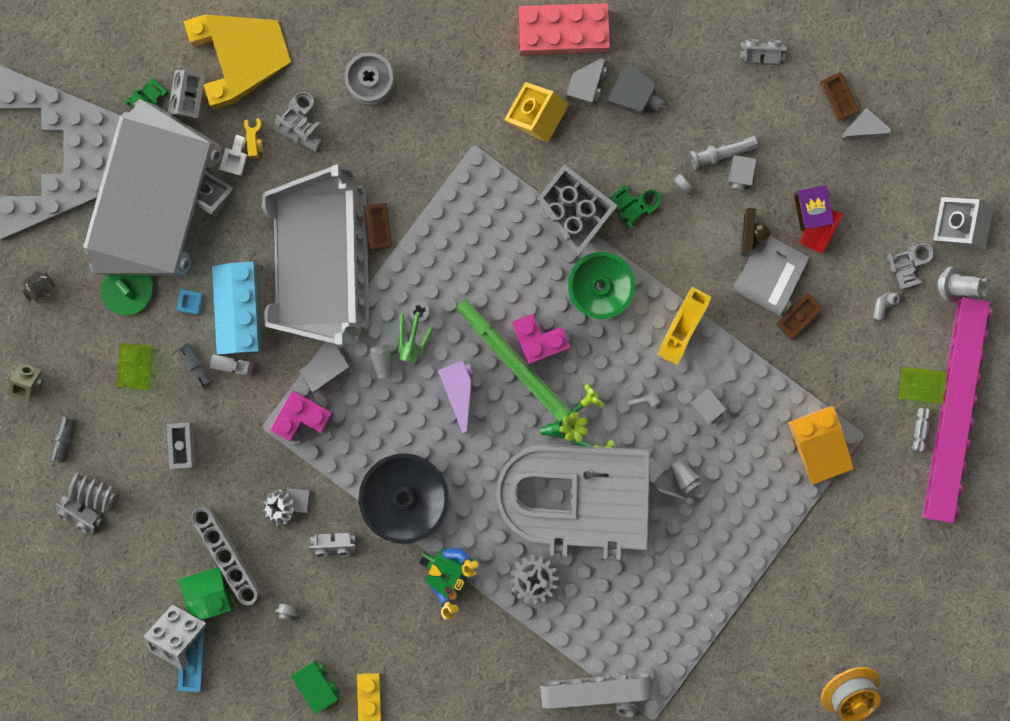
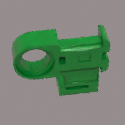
M152 78L141 90H134L133 96L125 100V105L131 104L134 107V103L139 99L157 104L158 97L160 95H167L169 92L155 78ZM153 85H156L162 92L160 93Z
M623 185L609 199L617 205L619 210H623V212H619V216L631 228L634 227L632 223L643 214H650L660 206L662 198L658 191L653 189L646 190L636 198V202L635 196L631 197L627 192L629 189L626 185ZM625 190V192L622 195L616 198L618 194ZM648 193H653L657 197V202L653 206H649L645 202V196Z

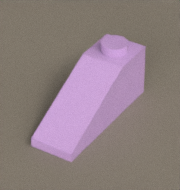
M460 361L440 369L438 372L461 431L465 433L467 432L472 383L470 377L474 375L470 365H465L464 361Z

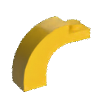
M691 287L672 321L657 355L663 357L666 361L678 365L696 326L708 307L711 296Z

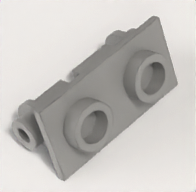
M747 39L746 43L740 42L741 48L744 49V51H740V60H744V62L760 63V55H764V63L780 64V62L785 61V53H781V51H787V48L784 44H781V41L769 40L767 44L759 43V40Z
M64 495L60 500L62 506L56 503L57 515L64 521L68 522L71 520L76 523L77 529L81 532L94 534V525L98 527L102 521L99 517L100 515L88 507L80 513L79 510L83 504L78 503L75 499L70 500L69 497Z
M351 533L335 534V542H331V534H315L314 537H310L311 546L309 548L311 554L318 558L328 557L329 554L347 557L351 553H356L354 545L356 544V537L351 535Z

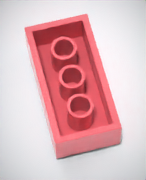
M608 3L519 6L520 55L608 53L610 48Z

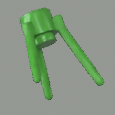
M419 312L415 315L410 340L405 342V345L403 313L400 314L399 347L397 351L400 353L399 359L413 363L417 362V358H422L423 350L434 330V327L430 326L418 349V345L414 344L420 318Z

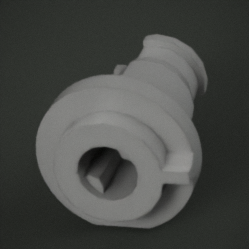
M952 266L947 267L938 280V291L946 302H956L963 295H976L977 297L983 295V297H986L990 288L988 278L982 279L965 276L958 267Z

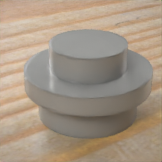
M279 604L278 609L275 610V613L279 614L278 618L291 621L292 617H297L296 607Z
M635 701L616 703V711L621 716L633 717L634 713L638 710V705Z

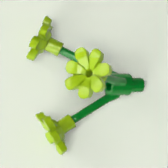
M587 383L584 386L587 396L580 401L581 404L571 410V415L563 418L565 424L563 425L558 420L554 423H549L547 426L540 427V434L549 435L550 437L556 436L579 446L600 447L597 445L592 446L582 441L581 435L588 433V429L583 427L587 424V419L585 417L579 419L577 412L583 407L587 408L592 403L601 408L605 407V404L598 398L600 397L599 394L593 391L591 385ZM609 440L604 447L614 448V441Z

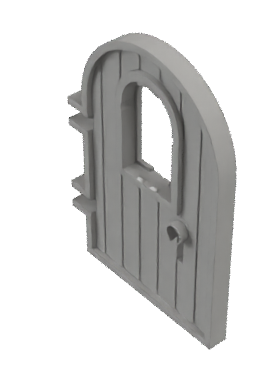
M548 444L528 447L512 457L500 473L496 488L499 511L508 526L521 537L537 543L550 544V555L563 553V556H567L570 551V545L603 547L604 559L614 556L619 560L623 556V548L647 550L649 539L651 450ZM586 471H589L592 474L607 473L609 474V477H600L594 475L593 477H588L586 475ZM528 477L572 479V510L530 508L523 504L519 498V485ZM556 538H564L563 544H556ZM609 541L617 542V548L609 547Z

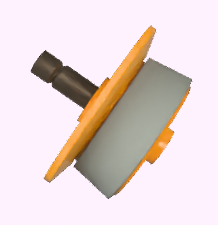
M859 667L847 671L844 668H840L836 672L837 676L825 686L821 695L823 706L828 711L836 713L839 720L861 721L872 715L882 703V694L879 691L881 680L878 673L871 668Z

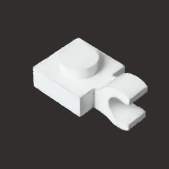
M236 135L232 150L225 148L220 170L242 176L248 157L247 154L242 153L247 140L245 137Z

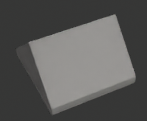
M205 171L196 206L217 217L234 188Z

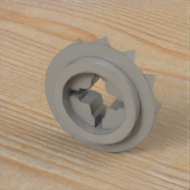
M274 490L272 493L267 494V500L263 501L266 508L262 510L266 513L265 520L270 521L271 525H285L293 515L294 505L291 496L283 490ZM278 504L277 506H278L282 511H279V512L276 511V509L274 508L273 505Z

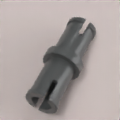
M189 343L176 350L187 366L185 368L186 371L191 373L198 388L211 382V379H209L201 365V359H197Z
M61 416L57 436L54 435L53 440L55 442L49 457L50 460L55 461L59 452L57 462L61 463L64 462L68 444H71L70 436L76 421L69 419L68 426L65 427L68 418Z

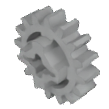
M531 555L529 561L522 557L523 564L516 562L517 571L511 570L510 572L515 576V578L509 579L510 583H515V586L511 589L512 592L518 590L517 598L519 599L524 596L525 603H528L529 599H533V603L537 604V599L539 598L545 602L546 594L550 597L553 596L550 589H557L553 581L558 580V576H552L556 568H549L551 563L549 560L543 563V556L535 560L534 555ZM534 565L532 570L528 572L522 571L526 566ZM542 567L547 571L549 580L543 578L541 574ZM536 570H538L537 579L540 581L539 583L535 582L530 589V580L527 578L528 576L532 577ZM518 579L525 582L527 586L526 591L520 587ZM540 587L546 588L543 592L534 594L536 589Z

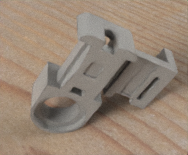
M306 92L296 94L288 104L289 109L281 117L276 116L275 124L284 126L283 130L286 133H291L292 128H294L293 132L306 141L318 129L320 124L318 121L313 124L307 121L306 116L310 113L314 104L313 97ZM304 99L309 103V106L302 108L298 105L297 101Z
M922 243L909 247L907 252L894 256L891 253L887 254L891 272L895 273L897 272L896 269L898 270L896 276L900 289L922 283L919 278L915 277L914 271L916 268L914 267L925 264L933 258V249L930 245ZM919 248H925L928 251V257L925 260H920L917 257L916 252Z

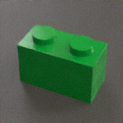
M316 659L291 675L292 680L314 714L339 699L338 693L340 692L334 681L330 682L326 677L328 671L322 662L318 663Z

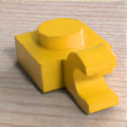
M259 118L256 119L257 125L254 128L249 127L248 120L244 121V127L247 132L248 157L250 159L260 158L259 152H263L262 140L258 139L257 133L262 128V122Z

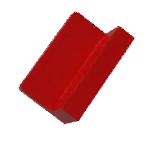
M831 209L833 224L805 229L798 243L817 253H823L843 213Z

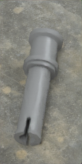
M752 136L718 147L710 145L707 149L698 152L690 151L692 166L696 171L699 170V167L708 164L716 165L719 160L758 150V143L756 137Z

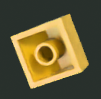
M525 82L504 121L548 143L569 103L553 91Z

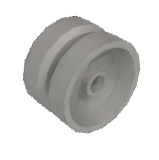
M372 52L361 53L354 57L347 65L344 74L345 84L351 96L357 102L367 106H374L385 102L392 95L395 87V77L389 62L384 57ZM373 77L374 81L370 82L367 79Z

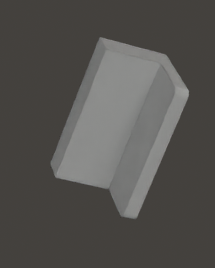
M334 346L301 369L300 373L308 383L307 386L312 393H315L347 371L351 366L339 349Z

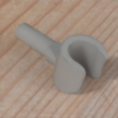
M653 392L640 399L628 401V404L631 407L648 401L650 407H653L660 403L661 399L657 393Z

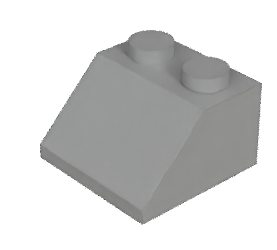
M941 197L933 240L968 248L986 249L994 205L980 199Z

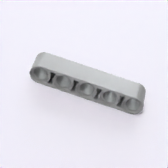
M208 507L196 509L192 514L191 520L237 599L243 605L255 603L260 597V590L216 515ZM201 511L208 514V521L205 524L201 523L198 519ZM212 530L217 531L220 535L217 543L210 540L209 536ZM223 550H228L231 553V560L229 562L222 560L221 552ZM234 569L242 572L243 578L241 581H236L233 578L232 572ZM246 588L254 592L253 600H247L243 594Z
M646 673L556 680L540 684L542 707L547 709L644 701L652 697L649 674Z

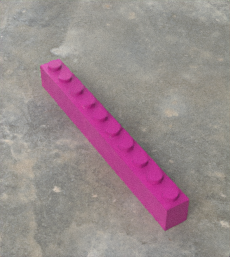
M965 297L958 299L923 518L954 523V518L957 519L959 514L957 500L963 490V484L960 481L961 475H964L966 471L965 452H968L970 447L968 432L973 428L974 418L971 417L972 408H975L977 404L976 386H979L981 374L978 371L979 365H982L984 361L983 342L985 343L988 337V330L985 328L992 309L989 307V301Z

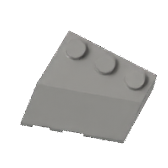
M563 165L537 198L577 257L617 207L613 201L566 165Z

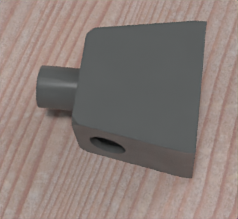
M627 63L608 98L607 104L641 115L645 106L657 112L663 100L652 94L656 84L634 66Z

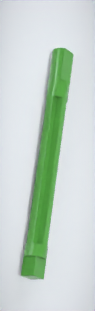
M466 299L463 300L456 310L552 415L564 425L563 418L571 415V411L490 323Z

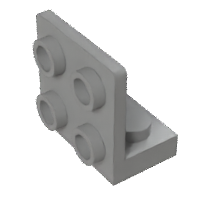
M171 605L143 638L149 652L184 671L189 665L185 656V650L205 629L206 624L180 608Z

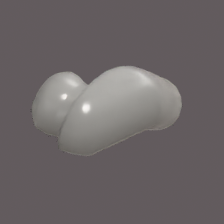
M887 292L878 297L875 302L872 319L884 321L885 310L899 303V295L894 292Z

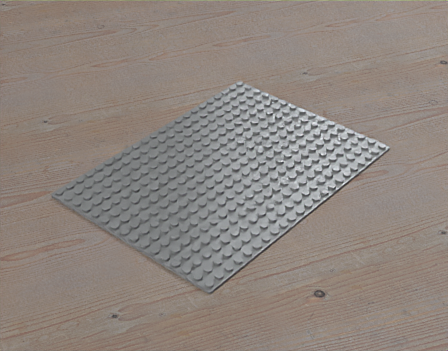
M472 146L370 281L369 326L358 336L360 340L357 345H338L325 341L310 361L311 363L336 346L351 368L315 393H312L307 386L308 383L300 375L263 424V429L357 500L359 498L361 482L367 471L376 462L387 456L409 453L421 456L433 463L442 473L448 487V510L440 526L431 535L414 543L434 557H437L442 548L464 549L469 557L476 559L479 564L478 568L474 569L476 575L468 577L466 582L593 677L637 673L649 674L652 697L644 701H635V703L638 705V710L649 719L655 720L834 477L811 485L787 423L827 406L705 315L702 316L678 365L666 361L663 357L657 355L662 341L684 300L597 235L592 238L577 257L537 198L540 193L479 147ZM595 252H609L619 256L630 266L635 278V293L631 303L622 313L608 319H595L581 313L572 303L568 292V279L574 265L584 256ZM598 283L597 289L602 291L605 289V285ZM466 299L490 323L527 365L528 363L512 322L533 314L541 335L563 327L570 349L531 363L528 366L570 411L581 404L580 401L587 396V391L584 387L587 383L591 385L593 391L599 394L600 397L598 398L605 404V407L601 408L592 403L587 408L583 407L577 412L579 419L582 417L587 419V424L583 427L588 429V433L581 435L582 441L592 446L604 447L609 440H612L615 444L614 448L651 450V458L664 469L652 485H656L658 489L681 496L694 497V504L688 505L686 501L650 492L647 550L623 548V556L619 560L614 556L604 559L603 547L570 545V551L567 556H563V553L550 555V544L527 540L514 532L505 522L498 508L496 488L500 473L507 462L520 451L535 445H579L556 436L550 437L549 435L540 434V427L554 423L557 419L456 310L463 300ZM421 301L428 305L430 316L427 321L418 323L414 344L418 345V349L430 326H433L434 330L423 350L422 358H417V362L413 363L399 359L400 353L397 352L399 347L400 314H404L405 345V342L410 340L414 322L410 316V307L413 303ZM420 306L416 307L417 311L414 312V315L419 312L420 318L424 317L423 313L426 312V309H422ZM387 344L388 349H391V376L378 378L369 353H371L370 347ZM460 361H464L465 365L469 364L474 375L470 377L472 383L468 428L465 433L461 431L438 370ZM706 389H710L726 409L722 413L724 417L716 424L712 422L706 424L690 404ZM292 391L301 394L334 413L324 432H319L303 423L293 441L286 440L270 431ZM653 392L657 393L661 399V402L653 407H650L648 401L631 407L628 404V401L640 399ZM837 414L849 454L851 455L863 439L864 434ZM680 459L700 477L698 480L701 482V485L688 494L684 490L681 491L670 467ZM586 471V475L588 477H593L594 475L598 476L600 474H592L591 472ZM528 477L519 485V498L523 504L530 508L572 510V479ZM556 538V544H563L564 538ZM609 541V547L617 548V542ZM531 555H534L535 560L543 556V563L548 560L551 561L549 568H556L552 576H558V580L553 581L557 589H550L553 596L550 597L546 594L545 602L539 598L537 599V604L533 603V599H529L528 603H525L524 596L518 599L519 591L512 592L511 590L515 583L509 582V579L515 578L510 573L511 570L517 571L518 569L515 563L523 564L522 557L529 561ZM528 565L522 571L528 572L533 569L534 565ZM542 567L541 574L543 578L549 580L547 571ZM536 570L532 577L528 576L527 578L530 580V589L535 582L539 583L540 581L537 579L538 570ZM518 579L520 587L526 591L527 586L525 582ZM540 587L534 591V594H539L546 588Z

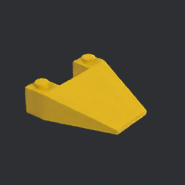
M201 15L183 21L189 41L193 47L212 41L214 43L224 78L203 85L209 105L213 110L236 103L291 63L278 20Z

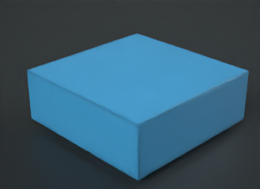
M181 289L176 311L199 315L203 293Z

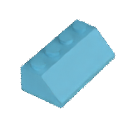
M240 262L212 266L217 355L261 352L257 264L255 262Z

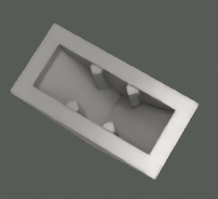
M866 108L842 134V138L881 137L889 135L891 130Z

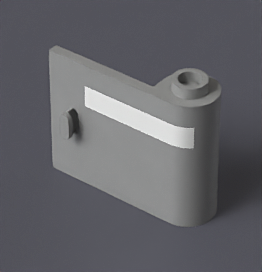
M770 236L767 242L755 245L732 291L778 316L781 313L786 314L792 303L788 300L809 257Z

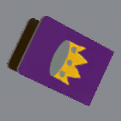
M827 185L798 190L794 193L801 231L833 224Z

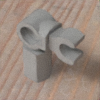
M214 354L210 363V368L232 373L236 371L235 373L252 376L254 367L252 362L243 360L236 362V359Z

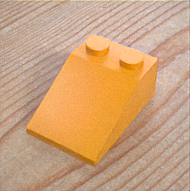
M828 406L787 422L811 485L854 469L834 406Z

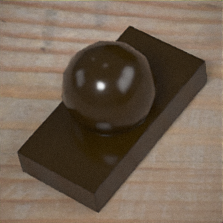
M748 208L744 214L741 255L745 257H750L753 243L763 244L770 238L768 226L761 222L755 223L756 208Z

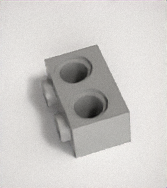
M189 70L175 71L168 110L169 114L187 119L198 118L205 74Z

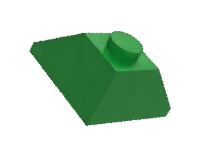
M219 567L178 579L187 611L190 615L202 620L234 609L224 575Z

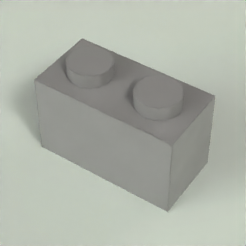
M194 423L167 424L169 469L196 467Z

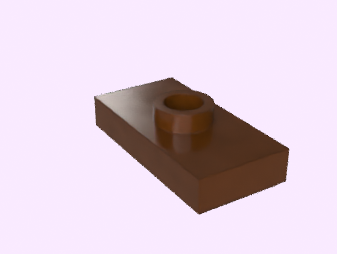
M841 72L820 81L838 122L860 112Z
M387 203L364 205L369 250L392 247Z

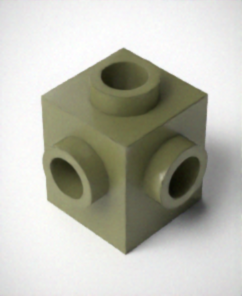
M20 362L17 369H13L9 375L8 395L30 402L35 392H39L42 388V369Z

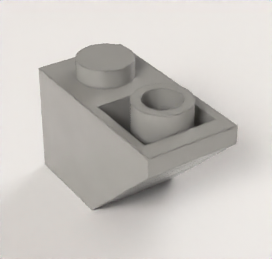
M600 58L572 74L566 95L567 99L587 105H592L593 100H598L601 88L597 87L599 79L604 80L607 67L603 66L604 59Z

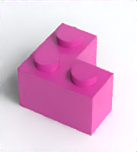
M533 314L512 322L528 365L570 349L563 327L541 335Z
M292 391L270 431L288 441H293L303 423L319 432H324L334 413L301 394Z

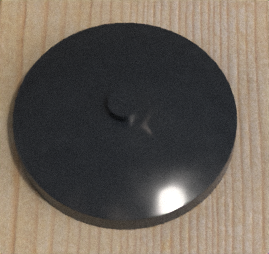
M409 453L394 454L379 460L367 471L359 489V508L367 526L382 539L399 544L414 543L431 535L444 520L449 505L448 487L440 470L427 459Z

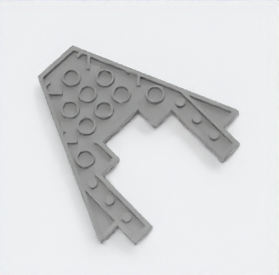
M0 66V109H41V130L64 131V174H41V196H0V240H3L97 199L120 115Z

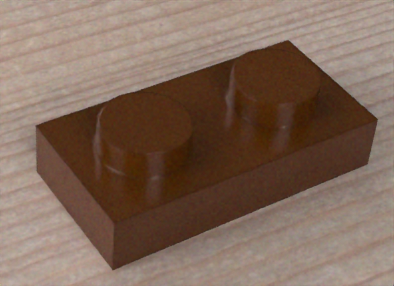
M807 292L775 325L792 340L823 307Z

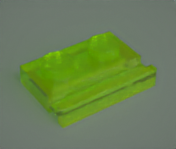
M120 343L116 387L150 390L153 345Z
M901 367L897 399L944 404L943 397L945 394L947 372Z

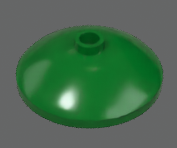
M595 252L584 256L574 265L568 279V292L572 303L581 313L595 319H608L622 313L631 303L635 293V278L630 266L619 256L609 252ZM603 283L605 285V289L599 291L597 289V284Z

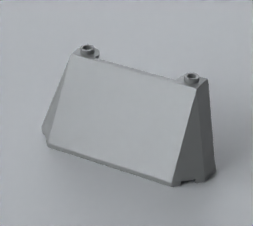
M139 99L134 103L135 108L129 113L124 112L119 117L83 246L86 255H89L91 261L89 264L90 271L107 276H186L191 261L189 254L183 251L206 167L212 168L220 161L222 146L157 105Z
M339 164L333 165L262 193V210L267 217L274 218L276 304H269L265 309V327L338 345L356 346L360 340L358 336L368 328V240L363 208L364 205H367V197L363 185L359 186L354 178L356 173L352 167Z

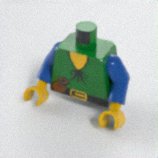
M442 548L437 557L425 552L419 564L430 569L425 579L426 583L430 585L442 605V617L444 619H452V614L458 612V607L451 604L458 598L468 577L476 575L474 569L478 568L479 564L476 559L469 557L462 548Z

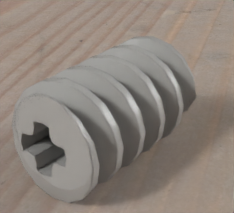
M77 472L68 489L69 499L74 500L77 498V502L80 504L85 501L87 507H91L94 504V510H99L102 507V513L107 514L116 501L119 489L113 494V486L110 485L107 490H104V482L97 487L96 479L87 483L88 476L85 475L80 480V472Z

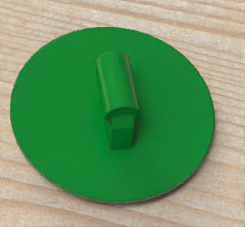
M106 276L101 284V296L104 304L109 310L119 315L128 316L140 312L147 306L152 297L153 284L150 276Z

